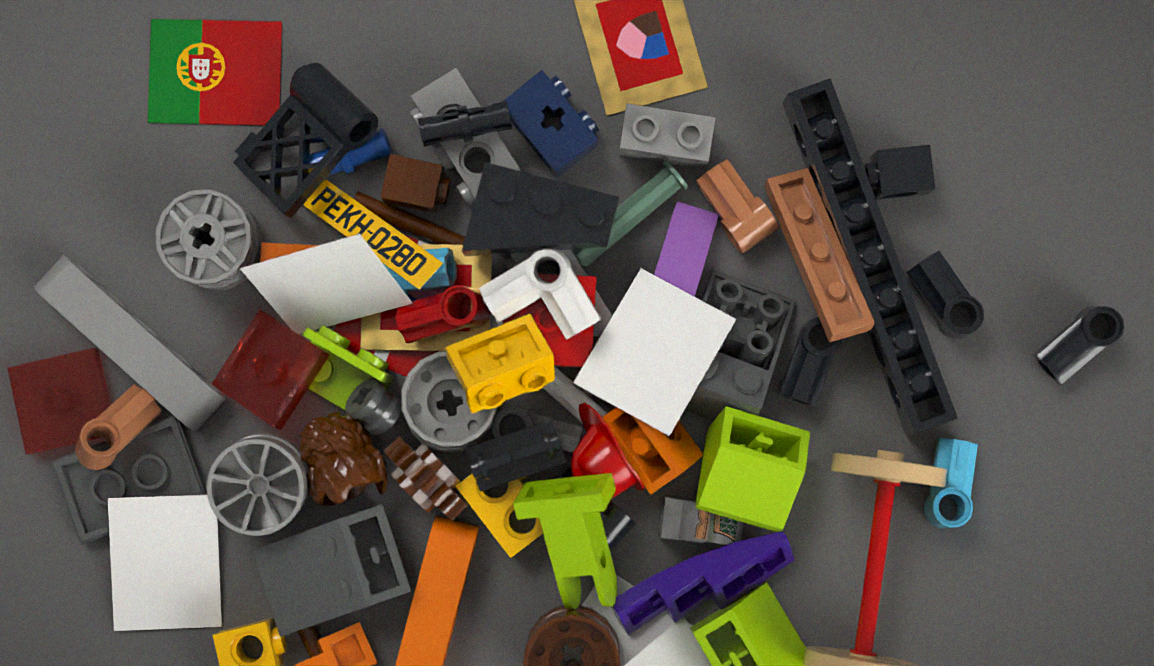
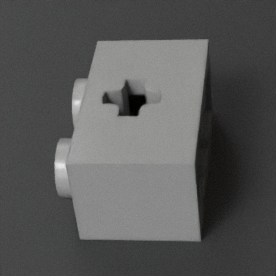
M626 104L619 156L662 163L666 160L674 165L706 169L710 157L716 117Z

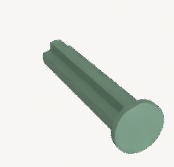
M665 160L662 163L664 166L662 170L617 207L607 247L571 250L582 266L587 267L680 188L683 190L688 188L684 179L668 161Z

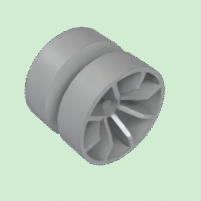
M258 432L245 436L226 448L212 464L207 479L208 501L216 517L231 530L250 536L267 535L286 526L302 509L310 496L306 475L309 467L300 458V446L282 434Z

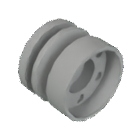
M211 189L191 190L175 198L160 216L156 227V249L164 266L184 281L208 290H227L248 279L240 268L260 262L263 233L255 217L228 195ZM201 231L205 233L210 232V235L215 238L211 246L203 244L198 239Z
M437 352L421 359L408 373L401 391L402 411L412 435L428 448L441 453H461L466 450L465 448L479 444L490 432L497 412V407L484 409L476 413L470 412L467 406L465 391L447 359L446 352ZM452 395L454 401H462L463 405H459L456 409L457 415L448 416L446 410H438L437 407L444 404V396Z

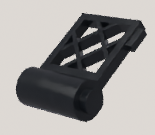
M317 62L301 66L295 71L289 87L291 95L257 135L251 132L235 150L239 156L233 163L289 218L295 215L349 150L364 146L372 139L378 128L377 116L329 70ZM296 113L300 117V135L283 138L284 125ZM326 142L331 149L319 163L309 164L310 144ZM299 146L298 166L282 168L283 148ZM272 150L271 169L256 171L251 164L262 151ZM298 175L297 189L285 200L281 196V178Z

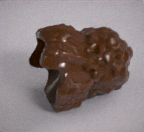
M334 412L326 417L319 416L314 418L311 423L306 424L304 431L300 434L302 438L300 458L309 467V471L306 474L307 486L315 504L321 506H332L335 503L341 504L362 495L366 486L373 483L380 495L386 492L388 484L386 462L380 451L371 445L373 440L360 419H354L349 414L342 416L340 412Z

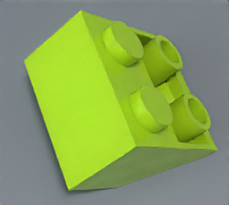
M726 406L707 428L695 508L771 531L781 532L784 529L806 472L810 431Z
M767 582L744 594L724 609H719L689 627L712 666H803L805 645Z

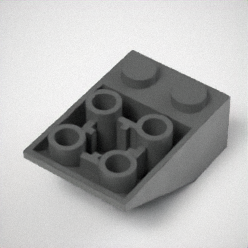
M713 270L701 301L735 318L736 321L685 410L713 421L726 406L758 416L763 406L796 300Z
M382 504L252 550L280 637L411 592Z

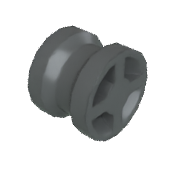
M369 378L358 385L350 394L345 410L352 418L363 420L364 428L372 435H380L387 431L399 418L402 412V401L394 394L385 393L384 385L378 379Z

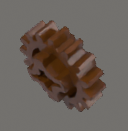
M398 436L384 450L398 467L391 476L427 513L436 506L453 520L467 506L464 500L453 490L460 480L424 443L414 451L406 441Z

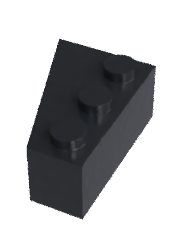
M485 162L462 253L466 257L482 254L522 253L544 249L572 250L607 247L619 197Z

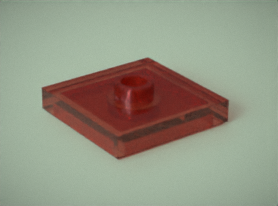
M259 310L212 382V385L269 425L281 431L330 354L266 312Z
M90 348L7 368L26 455L77 444L84 425L90 420L96 419L110 406L98 348ZM91 437L87 441L100 439L101 437Z

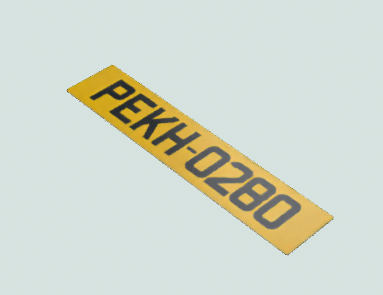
M326 179L303 204L346 237L360 234L383 264L418 289L443 264V262Z

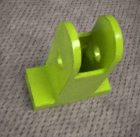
M612 473L526 482L513 502L517 519L539 517L564 607L568 610L579 607L581 601L580 576H593L599 601L604 607L613 606L616 602L617 577L600 511H605L616 490Z

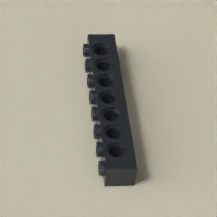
M831 78L788 93L783 101L785 112L806 168L809 169L875 324L873 328L867 332L905 434H917L958 419Z

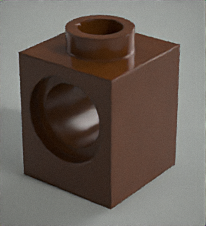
M390 154L380 198L388 204L436 214L438 204L446 205L451 179L445 177L446 171L443 165Z

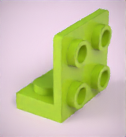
M323 325L318 332L308 327L306 328L303 336L311 341L289 378L344 410L350 394L358 385L369 378L378 379L384 385L386 393L394 379V376L386 372L389 363L362 348L358 355L347 349L351 343L350 340Z

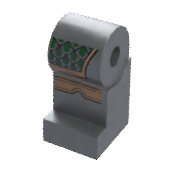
M663 496L658 536L660 538L699 543L711 542L724 545L741 541L744 522L696 509V501Z

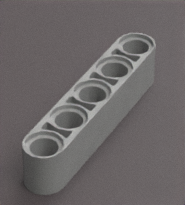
M63 254L34 286V289L40 296L191 430L196 432L226 399L225 395L68 255Z

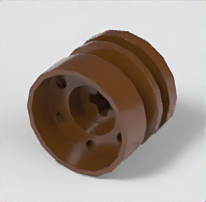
M564 605L557 606L540 616L530 630L523 660V666L621 665L617 634L608 619L592 607L579 605L577 609L571 610L566 609ZM565 645L572 649L578 645L582 647L580 653L581 660L579 662L574 658L568 661L563 659Z

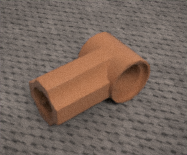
M728 159L717 164L696 180L695 183L721 218L720 224L724 232L741 254H744L779 229V225L769 208L758 196L754 197Z
M133 384L101 415L87 422L82 428L76 444L75 452L79 462L86 468L93 470L104 469L111 465L116 455L161 414L162 410L157 405L155 398L144 388ZM91 437H101L108 442L110 449L102 452L95 451L88 445L87 440Z

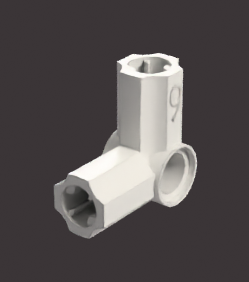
M544 249L535 252L530 258L479 288L483 300L498 322L505 320L542 298L566 340L601 320V317L573 272L568 257L557 249ZM544 257H552L560 265L559 278L553 283L543 281L538 275L537 266Z

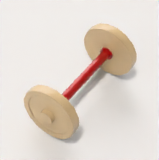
M877 450L876 458L833 453L830 471L873 477V483H877L855 647L849 650L821 646L805 647L803 666H919L913 662L878 655L876 652H873L895 487H900L901 481L945 487L947 469L904 462L905 454Z

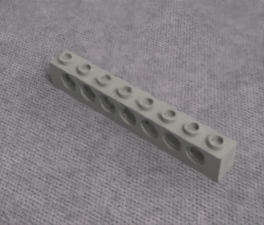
M455 68L411 95L416 108L411 110L410 113L419 127L418 118L458 111L457 107L464 105L467 106V109L481 106L458 69ZM497 132L474 136L473 141L464 142V139L442 142L433 149L445 170L449 171L455 168L463 183L456 187L470 209L474 206L482 173H472L466 168V161L470 155L482 152L490 157L491 164L521 171ZM559 250L568 257L575 275L587 276L571 250ZM538 251L509 254L510 258L503 262L507 269L510 270ZM552 257L542 258L537 266L538 270L544 264H554L561 270L559 263ZM596 291L595 309L601 320L594 323L593 339L601 337L612 318L610 311ZM583 389L588 398L593 395L589 391Z

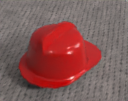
M580 403L578 411L587 433L573 451L571 460L573 477L612 473L616 487L612 498L630 487L643 491L644 484L627 462L609 426L592 406L587 403Z

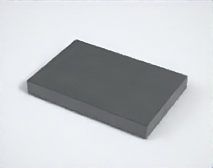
M175 416L148 425L116 455L111 465L104 469L93 470L86 468L77 459L76 452L51 461L80 545L109 535L108 498L207 495V489L184 424ZM107 441L90 446L93 450L99 452L110 449Z

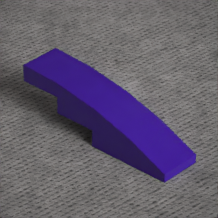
M782 531L734 542L691 557L645 579L617 596L616 602L611 608L619 624L627 635H630L664 611L668 613L675 623L711 598L722 610L795 559L788 538Z

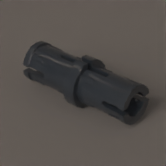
M507 100L467 109L466 105L457 107L458 111L418 118L424 147L464 139V142L473 141L474 136L512 130Z

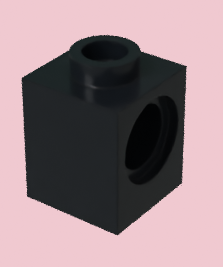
M930 145L876 150L870 156L871 163H865L864 169L871 188L874 189L876 200L928 195L935 190Z

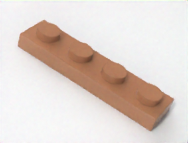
M805 168L768 178L764 189L829 343L870 331L875 324L809 169Z

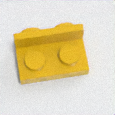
M530 314L445 347L447 359L465 391L467 406L471 413L496 408L508 399L526 392L538 391L546 384L555 380L553 353Z

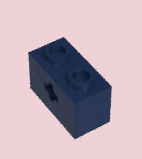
M541 70L503 101L507 100L511 123L552 174L558 178L598 146V138L595 136V133L599 131V128L585 110L582 109L577 113L567 99L571 97V93L556 75L549 79L544 71ZM547 113L553 118L559 115L562 116L560 119V130L557 131L553 126L547 129L544 128V116Z

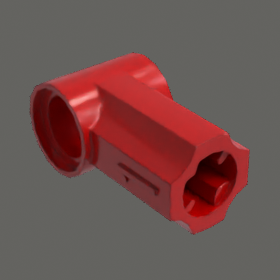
M455 285L446 289L443 293L412 301L413 304L398 307L395 317L398 330L402 334L405 343L410 344L463 328H478L489 320L491 311L483 300L479 289ZM469 296L472 301V310L466 318H463L459 312V305L464 297Z

